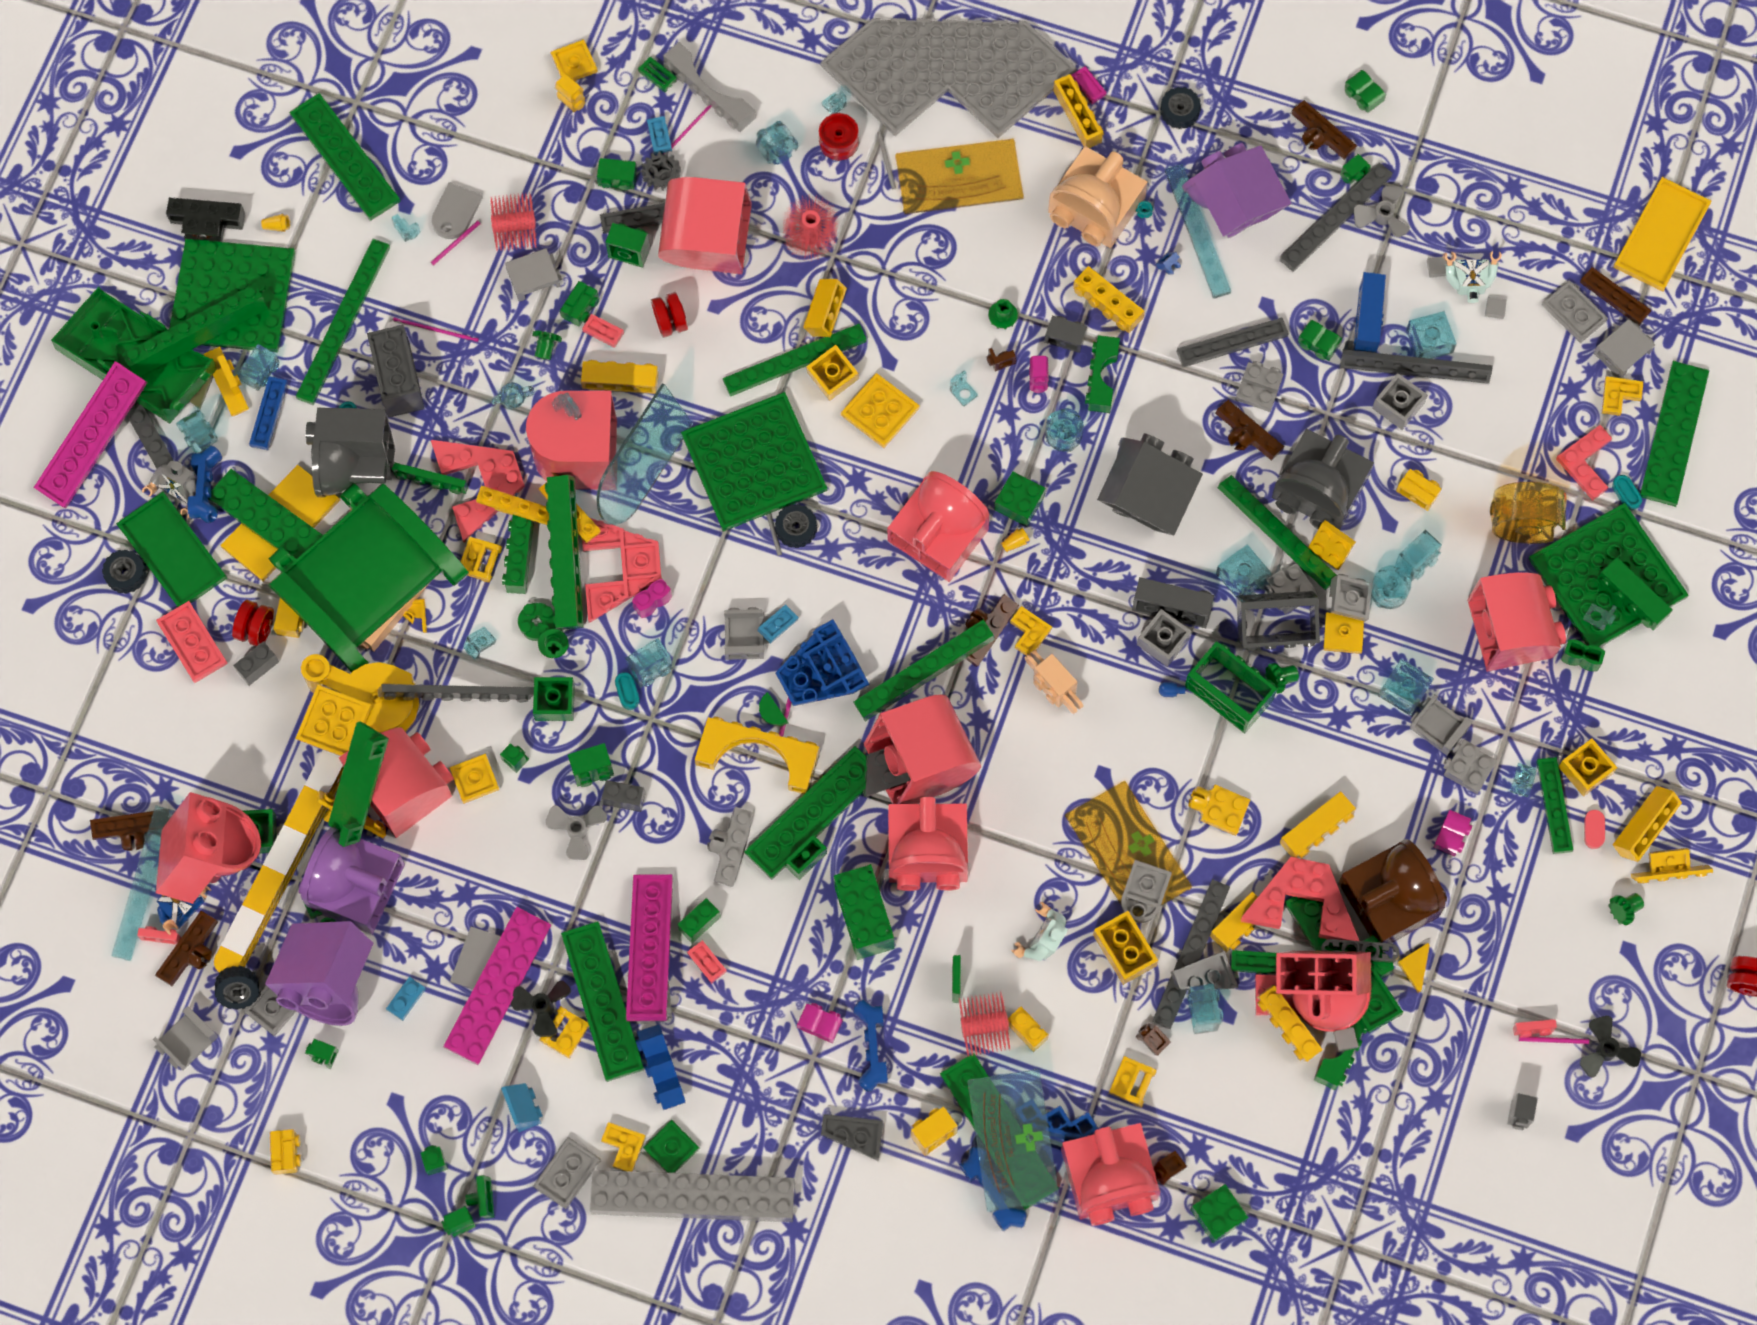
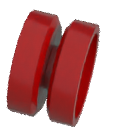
M835 113L827 116L820 123L819 145L823 154L837 161L846 160L855 154L859 145V130L857 123L852 117L847 114Z
M676 292L666 295L667 307L661 297L651 299L652 309L662 338L673 334L671 323H673L678 333L688 330L686 315Z
M245 600L238 609L233 623V639L241 642L248 640L250 645L256 647L263 641L266 642L274 621V609L266 605L259 607L257 602Z
M1749 956L1733 957L1730 965V970L1733 973L1728 976L1727 987L1734 992L1757 997V958Z

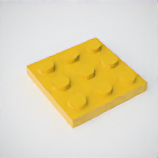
M876 373L844 408L841 416L881 447L885 448L920 409V405Z
M317 685L295 739L342 756L349 751L356 722L366 723L372 705Z

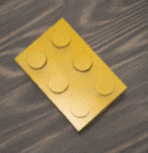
M1129 911L1094 929L1093 936L1123 985L1157 967L1158 959Z

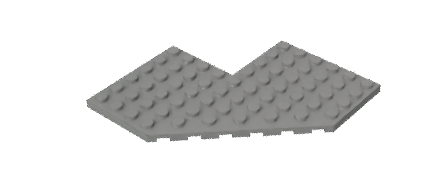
M872 18L821 61V67L894 136L900 133L946 92H949L989 131L999 138L1053 92L1055 80L1076 72V67L1026 21L1008 23V21L993 20V22H982V20L961 22L950 19H942V21L917 19V21L903 18H891V20Z

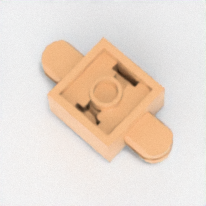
M1036 650L1030 652L1031 656L1027 655L1024 657L1027 664L1034 670V685L1038 690H1043L1046 693V698L1052 705L1055 704L1059 708L1064 704L1072 714L1077 712V708L1081 709L1083 707L1082 702L1075 695L1077 689L1076 679L1053 654L1044 660Z

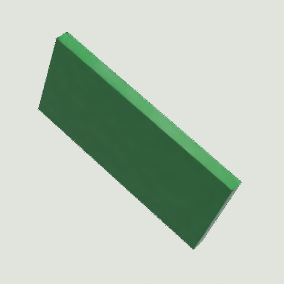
M161 492L116 523L177 607L188 601L190 603L194 602L227 579L225 573L164 492Z

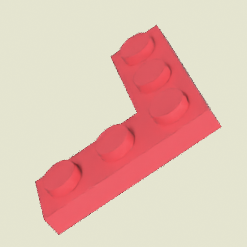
M1601 425L1593 429L1556 458L1592 501L1609 488L1585 461L1612 440V437Z

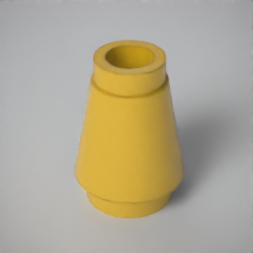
M279 214L262 219V229L285 232L290 229L289 216Z
M1020 528L1011 533L1001 542V545L1007 553L1027 545L1030 539L1024 529Z

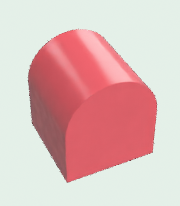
M681 177L670 180L667 186L658 257L665 262L680 267L742 274L752 206L746 184L744 182L696 177Z
M558 391L541 398L532 407L526 422L528 441L536 469L541 477L547 481V477L570 475L575 478V490H615L617 416L612 392Z
M942 694L925 697L880 713L864 742L868 754L885 749V760L894 776L908 773L911 779L904 784L886 790L892 804L920 803V798H934L962 785L981 769V763L948 696Z

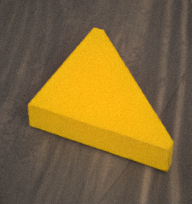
M425 599L414 600L408 611L404 612L403 617L412 624L415 618L422 619L423 633H427Z
M1429 943L1397 963L1418 993L1422 991Z

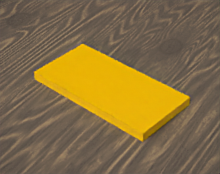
M1662 177L1613 268L1663 292L1712 201Z
M298 464L269 494L271 498L313 528L340 501L336 495L318 498L314 492L312 475ZM240 524L220 545L223 550L262 582L276 569L268 558L277 549L243 524Z

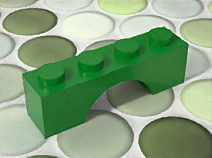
M1098 335L1097 342L1093 341L1092 352L1095 353V359L1091 358L1090 370H1093V375H1089L1087 385L1091 387L1090 393L1086 392L1085 404H1089L1088 411L1110 413L1113 389L1104 383L1101 372L1106 366L1117 362L1120 338Z
M1360 1020L1349 1027H1354L1358 1048L1345 1050L1336 1058H1324L1314 1081L1333 1090H1336L1338 1085L1343 1086L1347 1077L1344 1075L1346 1068H1351L1355 1059L1352 1057L1354 1050L1358 1052L1363 1042L1360 1040L1362 1033H1367Z

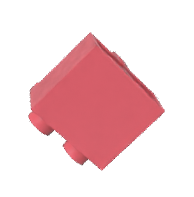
M930 471L888 526V542L950 582L989 530V510L975 494L955 479L940 472Z
M190 792L162 828L156 893L193 904L208 883H216L221 876L231 875L249 867L259 855L261 848L260 835L254 822L242 810L231 804Z
M933 797L920 798V804H888L889 883H897L898 890L915 891L921 888V882H936L937 889L951 891L959 889L960 882H967V804H936V799Z
M1287 951L1276 953V994H1291L1293 1005L1299 1016L1316 1029L1328 1032L1347 1029L1363 1017L1370 1003L1371 952Z
M1141 1123L1111 1130V1127L1100 1128L1094 1132V1135L1062 1143L1061 1152L1080 1220L1090 1218L1091 1226H1097L1115 1220L1113 1211L1129 1208L1131 1216L1145 1214L1154 1210L1152 1201L1158 1200L1160 1189Z

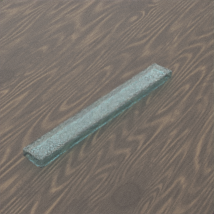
M1183 164L1165 169V174L1213 299L1231 294L1230 286L1200 208L1182 188V185L1189 180Z
M155 806L112 951V957L127 961L132 959L138 939V930L141 928L158 871L162 828L175 813V810Z

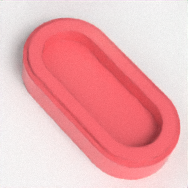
M1591 810L1584 818V842L1589 848L1598 849L1605 841V817L1599 810Z

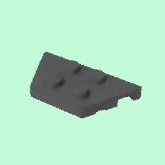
M885 749L866 756L867 771L865 772L866 786L864 797L911 780L908 773L894 776L891 773L885 760Z

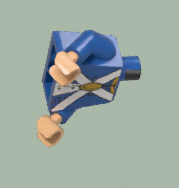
M206 886L193 904L164 895L158 898L156 902L159 904L157 908L159 920L169 935L172 928L180 929L205 902L203 898H207L204 895L207 890L211 891V888Z

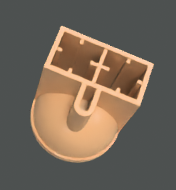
M1084 146L1059 184L1051 192L1048 213H1050V218L1056 225L1062 228H1068L1071 225L1081 231V236L1089 244L1098 247L1102 243L1111 248L1135 214L1138 204L1144 201L1148 182L1123 168V157L1117 152L1112 151L1105 158Z

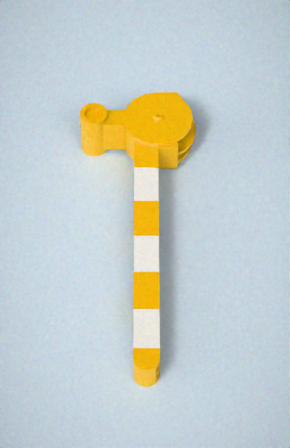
M319 654L309 655L303 660L301 673L311 692L314 693L317 685L371 704L372 708L365 724L379 733L402 727L407 732L416 720L420 706L419 698L404 700L403 697H396L393 700H386L384 697H378V688L382 684L416 685L411 673L394 665L377 662L365 664L349 674L330 665L327 659ZM322 750L215 955L214 966L219 973L224 971L225 968H231L232 966L246 967L328 809L318 803V791L328 792L334 796L338 789L344 769L339 760V755Z

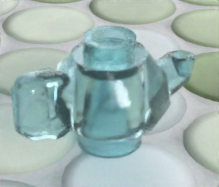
M509 382L500 389L498 395L492 398L491 403L493 405L502 403L511 409L518 408L524 403L525 397L535 394L534 387H522L518 383Z

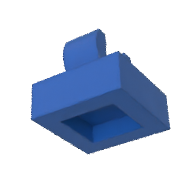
M1168 252L1155 265L1159 270H1165L1167 274L1172 275L1174 274L1171 269L1172 265L1175 268L1181 267L1180 263L1177 262L1180 257L1176 252Z

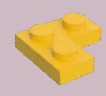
M1606 376L1602 414L1620 416L1623 399L1641 401L1643 381Z
M1022 606L1010 620L1012 625L1024 632L1016 643L1015 649L1026 656H1031L1030 652L1037 650L1052 630L1051 625Z
M608 1122L601 1142L619 1148L613 1168L633 1172L646 1135Z

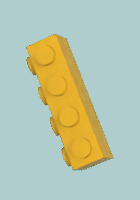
M1071 74L1055 80L1053 92L1083 147L1091 148L1101 144L1102 136L1104 135L1103 129L1098 125L1093 111L1089 109L1087 100L1084 95L1082 96L1078 83L1074 81Z
M1088 266L1074 280V292L1088 300V303L1093 308H1098L1105 318L1113 320L1120 330L1130 333L1144 319L1145 311L1091 267Z
M597 360L583 361L581 374L582 389L657 394L658 367L650 363L636 365L632 362L620 364L615 361H607L606 363L598 362Z
M1659 786L1654 788L1613 843L1614 848L1621 857L1639 862L1682 804L1673 790Z
M1340 791L1284 835L1280 840V844L1291 857L1303 859L1310 853L1309 849L1314 845L1318 847L1325 841V836L1336 833L1340 829V824L1350 822L1355 817L1353 814L1356 808Z
M1272 985L1257 996L1259 1000L1257 1002L1258 1006L1263 1012L1267 1011L1271 1016L1269 1018L1270 1022L1275 1028L1279 1027L1283 1032L1282 1038L1288 1045L1290 1043L1295 1048L1293 1052L1300 1061L1303 1059L1305 1062H1308L1323 1050L1281 994H1276L1275 985Z

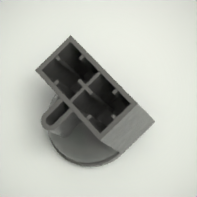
M317 407L316 421L307 422L305 435L307 445H312V479L314 492L318 498L341 493L353 483H386V480H392L395 444L386 409Z
M1306 428L1275 484L1272 498L1277 500L1276 506L1285 513L1296 514L1299 511L1311 517L1309 522L1317 529L1326 520L1340 530L1366 484L1374 462L1347 449L1349 440L1344 436L1335 435L1333 441Z
M1144 433L1140 441L1122 437L1118 443L1117 458L1097 500L1113 508L1112 511L1118 515L1134 519L1156 532L1174 536L1203 474L1191 468L1194 460L1191 456L1178 450H1173L1171 456L1162 452L1164 442L1154 436Z

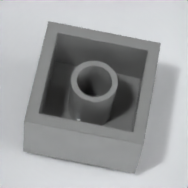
M1397 373L1375 399L1372 409L1403 430L1425 404L1428 395Z
M1161 609L1138 637L1137 646L1168 667L1189 641L1192 631Z

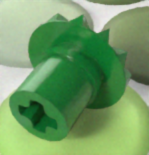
M1007 299L997 301L990 307L988 312V319L991 325L996 326L997 329L1004 328L1006 330L1008 327H1013L1018 318L1016 307Z
M539 330L533 331L532 337L538 338L534 357L551 360L553 347H555L554 342L561 343L562 338L554 333Z
M555 628L546 629L540 634L538 639L539 651L548 658L561 657L568 649L567 635L562 630Z
M1272 663L1265 669L1266 679H1270L1275 683L1277 694L1285 690L1286 684L1296 682L1299 679L1298 670L1294 665L1281 668L1278 664Z
M1633 893L1626 898L1616 895L1609 899L1610 913L1613 914L1614 919H1617L1619 924L1625 926L1634 921V913L1644 908V901L1637 893Z

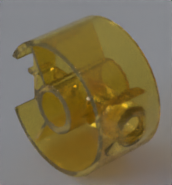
M1515 482L1497 488L1493 493L1490 505L1493 534L1500 539L1515 543L1539 544L1554 541V528L1557 525L1562 530H1566V492L1557 486L1541 482Z

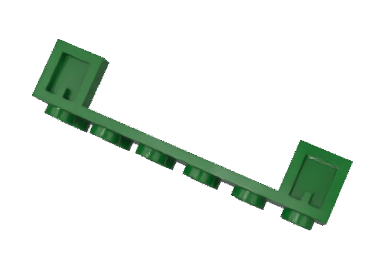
M361 721L356 722L328 822L330 827L339 830L340 839L338 844L343 847L360 842L389 740L388 737Z

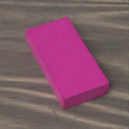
M1086 66L1071 75L1074 81L1078 83L1080 91L1091 104L1106 96L1107 92Z

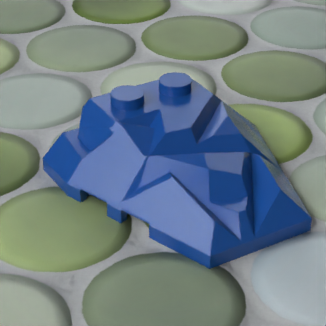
M834 619L816 628L806 643L803 642L795 655H791L775 673L793 706L851 695L870 685Z

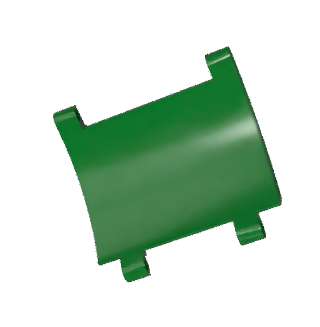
M353 483L340 495L344 503L352 509L347 515L297 559L293 555L291 556L283 546L268 558L281 572L267 584L268 587L320 637L351 673L369 663L360 654L357 647L436 576L442 573L455 586L469 574L467 569L437 535L384 483L379 485L368 496Z

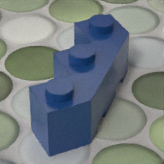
M660 1024L638 1031L639 1039L635 1041L639 1052H644L648 1064L645 1066L648 1078H653L657 1092L653 1093L656 1103H661L663 1110L686 1103Z
M1033 1099L1015 1109V1115L1022 1126L1032 1123L1033 1132L1042 1131V1135L1070 1141L1094 1135V1132L1099 1129L1089 1112L1071 1122L1061 1106L1043 1115Z

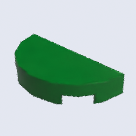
M767 692L759 703V712L762 719L767 724L774 726L788 724L787 719Z

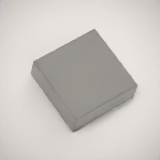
M1443 257L1427 258L1429 277L1446 276L1445 265L1447 261Z
M1488 297L1485 316L1504 319L1506 299Z
M1354 1027L1333 1032L1338 1052L1358 1048Z

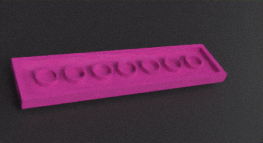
M115 361L33 488L63 508H67L148 382Z
M672 874L633 875L627 1021H667Z
M516 907L443 1046L445 1049L479 1065L514 998V989L520 986L551 924Z

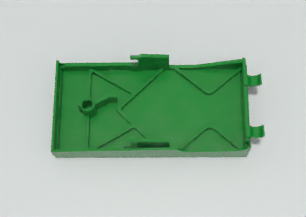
M98 286L51 339L55 350L103 380L115 361L129 369L122 356L124 352L167 329L165 325L143 311H140V314L102 291ZM191 349L141 376L148 383L135 402L170 424L217 370L214 360Z

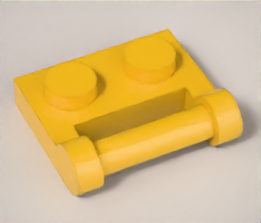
M469 537L461 559L462 565L469 572L467 576L490 583L492 579L491 573L497 556L502 551V547L498 544ZM486 549L491 550L485 570L480 572L479 569Z
M560 1006L553 1023L558 1028L564 1017L569 1019L556 1042L551 1040L552 1037H540L539 1041L570 1059L587 1032L589 1024Z
M1124 1056L1109 1094L1142 1108L1144 1104L1143 1098L1157 1070ZM1139 1071H1142L1145 1075L1135 1097L1130 1095Z

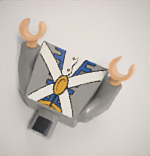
M170 461L168 465L163 464L158 467L150 479L151 483L142 489V493L149 489L150 495L148 497H151L157 492L156 485H158V488L188 504V497L196 496L197 482L191 470L182 466L178 461ZM185 507L181 509V516L187 514L188 508Z

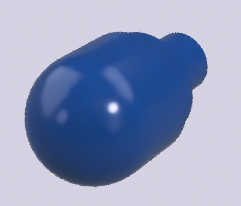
M1163 682L1160 684L1158 691L1163 697L1174 698L1177 697V694H1185L1186 686H1177V683Z

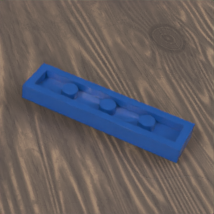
M268 377L249 442L250 447L269 450L288 385L287 380Z

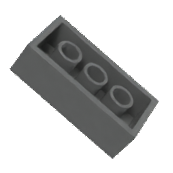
M1139 577L1132 611L1156 616L1162 609L1180 623L1206 629L1214 595L1205 590L1195 591Z

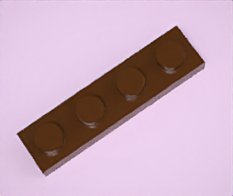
M1593 267L1580 280L1582 285L1638 326L1643 323L1652 311Z

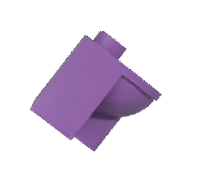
M1240 143L1223 154L1221 151L1211 154L1201 161L1205 169L1182 185L1184 192L1196 204L1209 209L1223 237L1227 235L1228 238L1239 234L1254 224L1269 219L1292 204L1261 145L1246 150L1244 144Z
M332 827L325 832L312 853L299 886V894H301L305 905L314 912H322L324 916L339 922L351 921L359 930L373 935L405 863L400 854L362 839L358 843L343 847L338 844L340 839L339 830Z
M351 921L292 924L265 985L278 995L276 1002L286 1009L295 1010L312 1020L329 1025L345 1026L352 1024L358 1014L359 994L356 983L374 943Z

